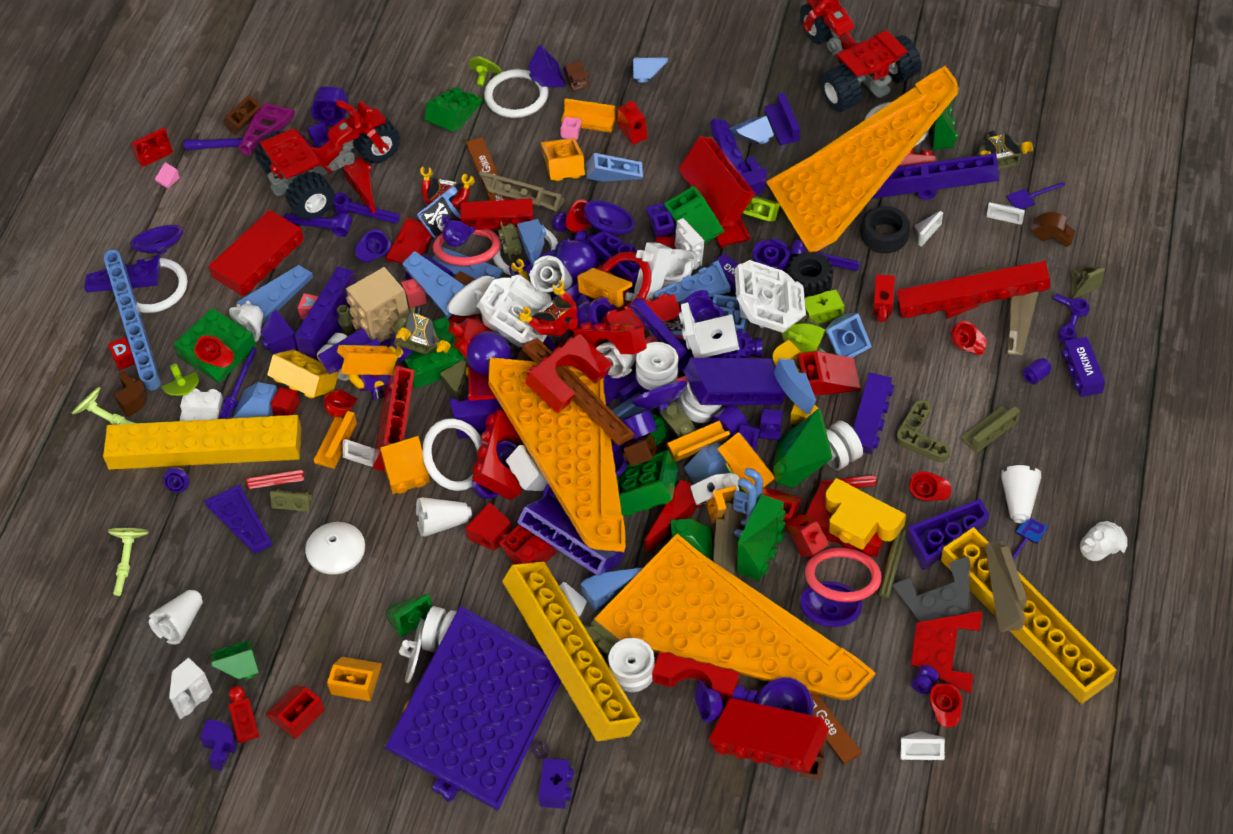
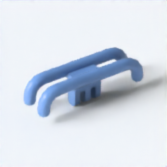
M746 468L744 473L754 479L755 486L746 479H739L738 484L746 488L749 494L735 491L733 499V509L747 514L746 519L740 520V525L744 527L763 489L761 475L751 468ZM735 529L734 535L740 537L743 530Z

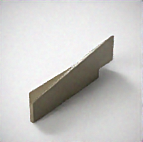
M482 171L479 173L491 194L509 199L532 198L533 205H541L554 212H557L565 202L561 194L546 191L541 187Z
M1038 292L1010 297L1007 355H1023Z
M725 502L727 509L724 519H716L713 562L734 575L738 559V540L740 538L734 535V530H744L745 527L740 525V520L746 519L747 514L734 510L733 504Z
M1002 541L987 543L985 548L999 632L1022 629L1025 621L1022 609H1025L1027 597L1009 546L1007 544L1003 545Z

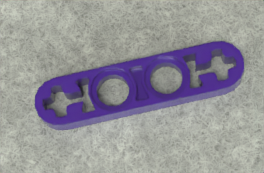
M636 298L630 304L631 310L660 342L666 343L676 350L678 360L687 353L685 347L642 299Z

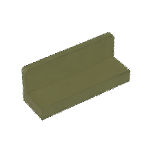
M1003 406L999 407L963 434L961 440L974 452L978 453L1018 423L1020 410L1015 406L1009 411Z

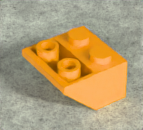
M341 657L333 664L327 682L331 695L371 702L382 663Z

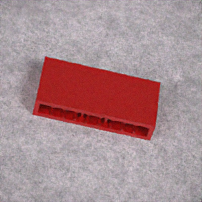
M699 136L679 167V171L691 187L695 186L721 226L734 227L754 197L755 192L714 139Z
M268 210L209 265L212 278L244 297L304 240L302 229L275 212Z
M396 366L385 388L372 469L385 472L380 448L404 440L415 370Z
M730 698L709 741L714 750L721 755L729 754L738 759L746 758L759 764L768 763L777 768L785 767L794 772L802 771L809 773L829 729L821 717Z

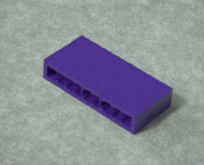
M342 267L336 268L295 334L299 352L319 361L317 357L318 351L328 344V340L335 333H340L342 327L338 323L339 315L337 308L340 305H347L350 309V305L346 300L348 296L346 288L357 283L354 271Z
M690 358L684 369V373L700 405H781L787 396L774 375L776 366L772 359Z
M548 497L526 505L517 521L518 524L598 576L618 566L627 550L625 548L624 552L596 550L588 547L581 539L563 507Z

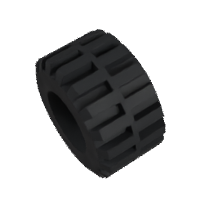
M807 251L804 254H797V257L793 256L791 261L788 262L787 274L795 282L803 285L804 298L830 291V288H832V263L829 262L827 257L824 258L823 254L820 253L818 255L816 252L812 251V253H809ZM805 275H813L815 277H805Z

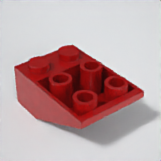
M819 351L798 353V369L801 373H806L814 396L861 390L854 358Z

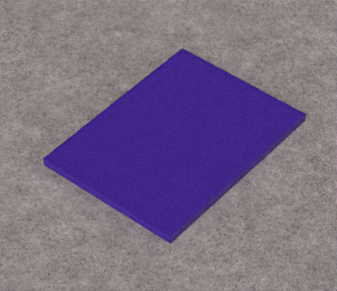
M460 606L384 749L498 810L555 696L561 680L544 652Z

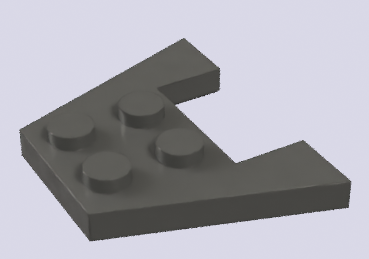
M969 556L949 563L955 580L951 584L921 595H917L911 577L894 583L892 586L920 622L970 613Z

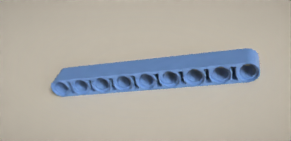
M109 250L104 255V261L139 377L146 389L156 390L161 384V379L125 263L118 251Z

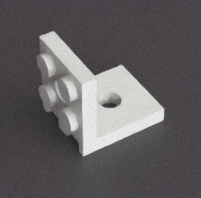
M681 304L682 312L679 313L681 324H683L682 333L684 340H686L687 348L692 350L694 358H705L739 350L732 314L695 323L689 304ZM717 333L722 334V336L719 339L713 338V336Z

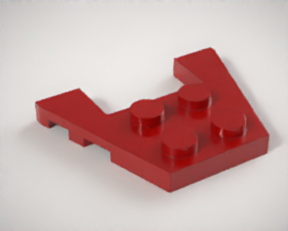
M978 611L917 622L911 665L920 668L922 665L930 666L938 672L940 679L967 693H972L974 674L952 671L958 629L980 632L983 613Z

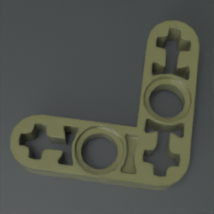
M918 400L914 403L898 430L897 443L903 448L936 462H945L949 459L950 447L941 441L920 433L930 415L931 405L926 400ZM924 408L919 416L918 411ZM914 420L917 421L919 425L913 427L909 425V422ZM920 442H926L929 446L927 448H921L918 446V444Z

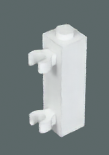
M647 242L645 251L637 250L636 258H642V261L648 262L652 273L650 290L645 300L651 299V301H654V293L661 290L672 249L661 243ZM641 268L634 293L627 292L625 300L632 302L639 293L643 281Z

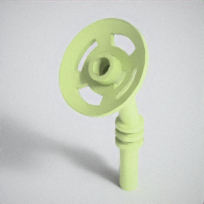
M97 387L71 412L72 414H77L87 409L89 412L92 411L110 421L112 425L137 424L126 420L123 416L111 414L98 407L95 400L100 392V387Z
M114 528L108 530L109 534L122 538L124 543L121 563L118 564L116 572L117 580L113 592L114 595H121L125 578L128 577L130 569L129 559L134 538L148 534L149 530L139 528Z

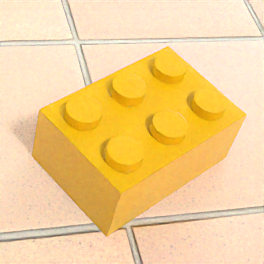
M292 349L273 354L267 375L274 378V381L289 385V388L305 393L306 397L315 398L334 391L340 371L329 375L322 362Z

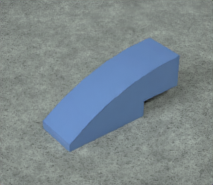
M779 359L774 370V375L779 385L806 414H810L816 398L806 373H798L793 359Z

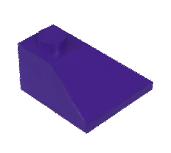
M540 44L528 65L531 80L534 83L537 82L541 87H565L566 82L559 63Z
M277 310L273 311L260 331L262 346L265 350L269 349L272 354L292 349L299 351L294 331Z

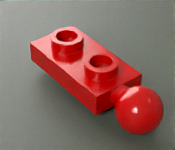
M240 686L232 687L228 695L234 703L228 705L238 742L242 743L260 737L249 698L244 699L245 690Z

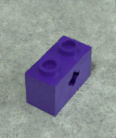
M543 759L539 791L540 807L566 809L567 801L571 800V788H568L569 781H573L574 768H570L569 760Z

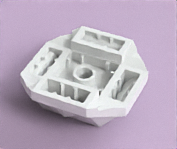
M751 260L743 264L741 263L735 268V294L740 305L741 318L759 325L760 328L767 327L779 332H785L806 315L803 285L795 282L782 270Z
M520 275L511 276V278L494 279L477 304L481 311L484 325L518 347H523L524 344L536 338L543 343L547 336L540 335L529 325L528 321H520L519 312L524 314L523 307H528L531 311L530 316H534L552 301L550 294L539 291L531 282Z

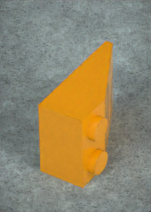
M575 138L541 142L550 180L561 181L563 178L570 177L575 179L585 175L584 156Z
M418 436L380 448L392 494H401L408 489L420 488L430 483Z

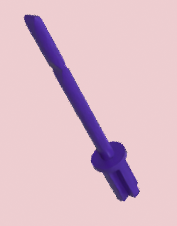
M254 346L250 350L230 397L223 399L224 405L217 419H229L233 408L237 407L238 402L235 398L256 353Z

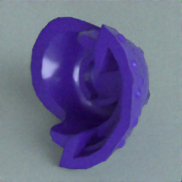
M442 215V236L449 246L458 247L463 245L476 230L472 226L469 227L462 222L451 220L449 216Z
M707 290L695 291L684 300V303H688L695 323L725 316L724 311L710 299Z

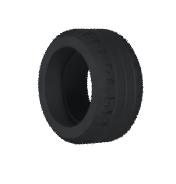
M891 206L873 208L866 213L862 221L861 236L865 245L880 253L898 251L908 241L909 219L904 212ZM887 224L894 226L899 231L891 235H883L875 232L872 228L877 225Z

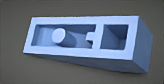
M594 153L586 162V179L604 182L643 178L642 162Z
M538 219L517 224L519 238L531 266H534V262L539 259L545 243L544 236L546 235V230Z
M643 567L605 572L599 576L588 577L581 583L582 595L596 611L610 603Z

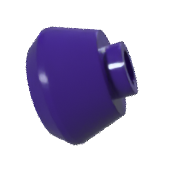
M171 468L164 473L163 484L169 491L181 493L189 485L188 474L182 468Z

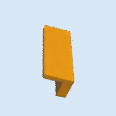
M573 99L564 100L565 111L561 120L562 123L565 117L582 119L580 128L612 132L616 121L615 106Z
M595 268L577 276L579 293L595 299L608 298L610 304L618 308L624 305L623 291L632 287V282Z
M339 345L337 353L344 358L341 369L343 374L390 375L396 354L387 346Z
M347 411L344 418H334L314 458L315 464L335 469L343 453V440L350 439L357 425L354 412Z
M717 421L667 443V447L674 462L698 453L707 446L727 440L730 432H725L720 421Z
M739 432L717 449L737 475L750 481L754 486V479L744 473L746 468H751L761 475L763 488L775 479L772 472Z
M736 485L713 491L706 505L712 524L716 523V519L722 518L727 509L725 502H731L734 492L737 491Z

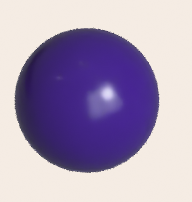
M571 240L564 243L555 255L568 270L572 277V283L578 281L577 276L592 268L596 269L598 266V257L591 245L581 240Z
M492 331L478 333L471 339L467 348L466 360L474 372L479 375L489 376L490 357L511 359V349L509 343L502 335Z

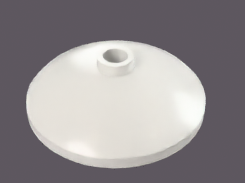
M327 523L317 528L308 538L305 548L306 556L310 565L317 571L325 574H341L351 570L361 561L365 552V541L362 533L349 523Z

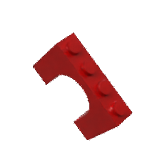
M578 334L575 338L570 337L563 347H557L550 357H544L538 366H532L527 372L528 376L525 384L554 411L559 413L571 404L575 392L558 377L555 368L563 365L573 366L596 384L608 375L612 363L581 334Z
M498 409L493 414H489L486 419V429L481 436L482 444L477 451V462L472 469V472H474L472 481L511 501L521 494L522 487L515 474L499 460L496 446L498 442L505 440L514 443L516 447L524 445L506 413Z
M821 483L805 516L815 519L819 523L827 541L858 550L868 556L878 557L885 542L879 538L878 533L873 535L863 550L849 543H844L838 537L829 533L832 513L826 509L825 500L826 492L830 486Z

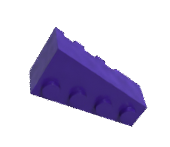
M602 231L589 239L590 245L597 254L598 261L602 264L618 253H637L635 246L623 243L620 238L606 231ZM625 260L616 264L610 271L615 276L632 282V287L629 289L634 292L640 266L631 260Z
M871 372L868 375L853 428L862 444L863 452L873 454L874 448H878L880 437H878L879 431H883L885 420H883L884 415L888 413L889 399L893 395L895 385H892V377Z
M467 397L465 401L458 402L456 399H449L453 419L462 420L470 424L479 434L485 431L487 425L485 422L489 414H493L498 409L504 411L497 399L469 401V397ZM456 429L458 439L470 437L464 431Z
M981 499L909 526L905 537L924 571L941 558L942 550L945 546L973 527L977 531L985 527L990 515Z

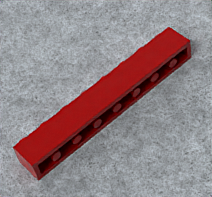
M1046 261L900 289L897 290L902 318H912L917 315L932 314L937 311H948L953 308L968 307L973 304L988 303L998 299L1004 300L1009 297L1044 292L1050 289V277Z

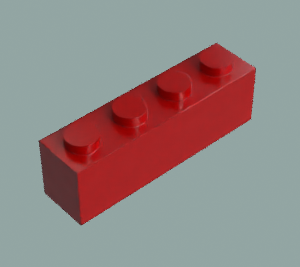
M530 198L461 203L460 219L462 223L469 227L472 226L476 230L500 229L501 221L503 226L512 223L517 227L519 223L534 220L533 200Z
M667 293L657 297L658 300L651 301V299L644 300L663 323L679 318L681 311L675 294L670 296ZM630 305L623 307V311L617 312V309L606 313L607 316L601 319L602 323H606V325L620 323V326L635 324V326H643V329H647L631 310Z

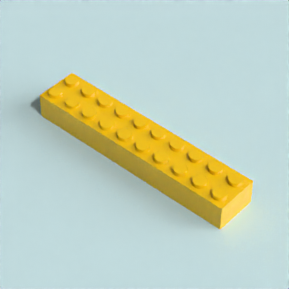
M298 415L107 425L103 458L109 470L300 459L302 427Z
M973 527L943 548L941 562L951 571L949 563L969 556L970 591L996 617L985 548L989 542ZM1018 572L1027 597L1025 609H1022L1025 621L1022 629L1011 630L1010 632L1082 705L1113 682L1116 669Z
M545 562L512 565L502 582L596 741L630 736L641 719Z

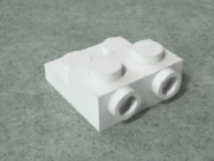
M682 218L677 221L675 247L676 249H684L696 254L697 261L694 269L702 266L704 240Z
M194 389L188 395H183L180 406L182 410L180 421L217 419L223 407L222 394L215 389H210L208 392H200V390Z

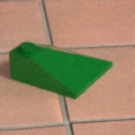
M820 409L813 412L778 441L772 465L777 483L794 488L833 458Z

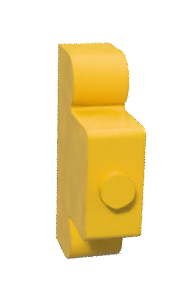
M837 478L826 492L825 507L830 513H833L830 519L829 533L838 537L844 543H849L863 550L875 533H878L879 538L884 541H892L905 525L906 514Z

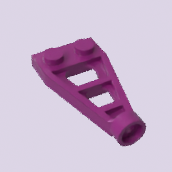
M264 103L260 111L254 115L242 140L243 142L239 145V150L244 155H250L257 144H260L259 141L265 138L266 134L269 135L272 131L277 132L291 121L295 116L294 110ZM263 119L275 122L271 126L261 124ZM254 131L263 132L259 136L253 134Z

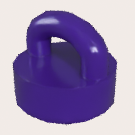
M561 212L552 218L554 230L565 231L568 229L565 212Z

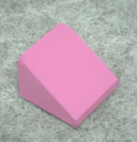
M565 117L561 126V137L575 138L577 140L582 119Z
M165 162L155 181L168 189L180 177L177 169Z

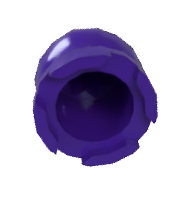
M603 297L592 302L580 304L577 307L578 324L576 328L585 322H591V324L602 323L601 319L607 316V312L617 309L616 306L611 305L608 298Z

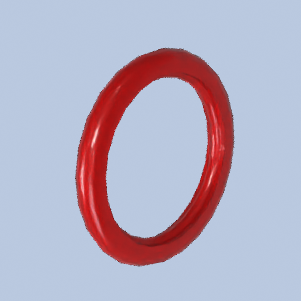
M622 252L609 258L599 269L600 271L608 273L616 264L625 260H631L640 266L643 273V281L635 299L640 298L644 301L649 293L652 282V273L648 262L642 261V258H636L637 253ZM623 308L617 309V311H623Z

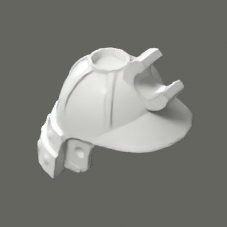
M672 249L662 288L672 283L677 284L688 275L691 277L692 270L697 261V255L692 251L684 249Z
M246 301L247 304L242 306L237 304V307L230 308L229 315L231 319L253 333L254 340L257 342L261 335L260 331L263 322L261 309L256 305H251L250 301Z
M1109 521L1099 522L1083 537L1080 543V550L1088 560L1099 561L1110 553L1114 554L1119 550L1124 553L1127 548V537L1123 529L1115 523Z

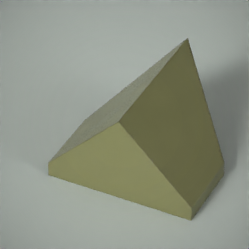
M1083 266L1070 272V298L1074 300L1100 288L1105 272L1104 267Z

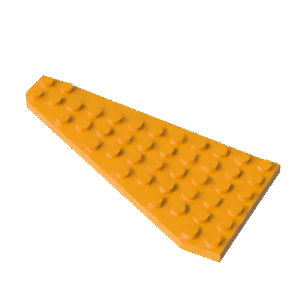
M946 66L916 83V87L812 156L766 181L769 189L778 203H780L782 210L809 253L821 250L841 236L955 98L959 87L956 79Z
M490 357L488 377L490 389L583 542L588 547L596 550L624 552L625 526L621 512L611 438L573 400L570 405L557 413L525 384L528 376L527 372L532 366H538L535 362ZM566 365L606 405L604 378L594 384L579 369Z
M676 534L595 617L597 622L619 640L627 638L643 640L650 645L655 653L671 652L678 657L692 658L704 664L711 663L723 669L730 668L741 675L768 682L783 677L793 678L803 683L811 693L839 700H849L856 697L876 675L860 659L845 649L840 648L707 558L679 534Z

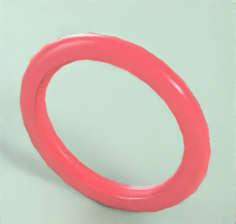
M490 229L475 230L473 234L490 239L492 247L477 256L455 257L442 251V244L445 240L442 234H440L434 241L433 252L438 259L447 264L471 266L484 263L496 256L500 250L501 241L498 235Z
M836 547L822 550L814 554L805 566V577L810 587L819 595L838 602H856L866 599L879 588L882 580V574L876 562L867 554L851 548ZM832 557L851 558L868 567L872 575L871 582L862 590L838 592L818 582L815 577V568L823 560Z

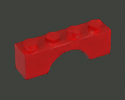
M585 322L573 330L574 337L581 334L595 348L603 344L605 339H607L617 347L620 354L635 355L647 349L643 326H635V324L620 326V323L606 325V323L591 324V322Z
M659 652L652 671V682L673 688L684 679H701L710 689L720 693L722 702L728 703L729 699L733 696L736 686L739 684L740 673L730 668L716 667L711 663L697 662L692 658L678 657L671 652Z

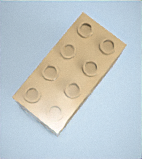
M383 267L346 288L348 295L346 300L350 305L349 312L353 317L352 324L356 331L363 328L370 340L377 338L379 342L391 339L394 332L392 329L393 325L400 317L408 314L409 310L405 290L388 270Z

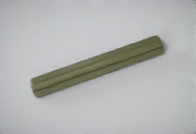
M902 529L892 542L879 590V596L887 599L890 596L905 541V529Z

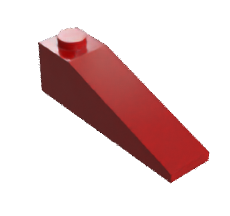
M360 157L354 160L353 164L344 165L343 170L346 180L371 213L374 214L376 210L370 176L372 170L369 163H365Z
M680 480L674 490L673 499L665 505L645 539L646 551L650 552L671 534V520L688 519L694 514L697 507L700 508L702 504L696 505L690 487L693 484Z

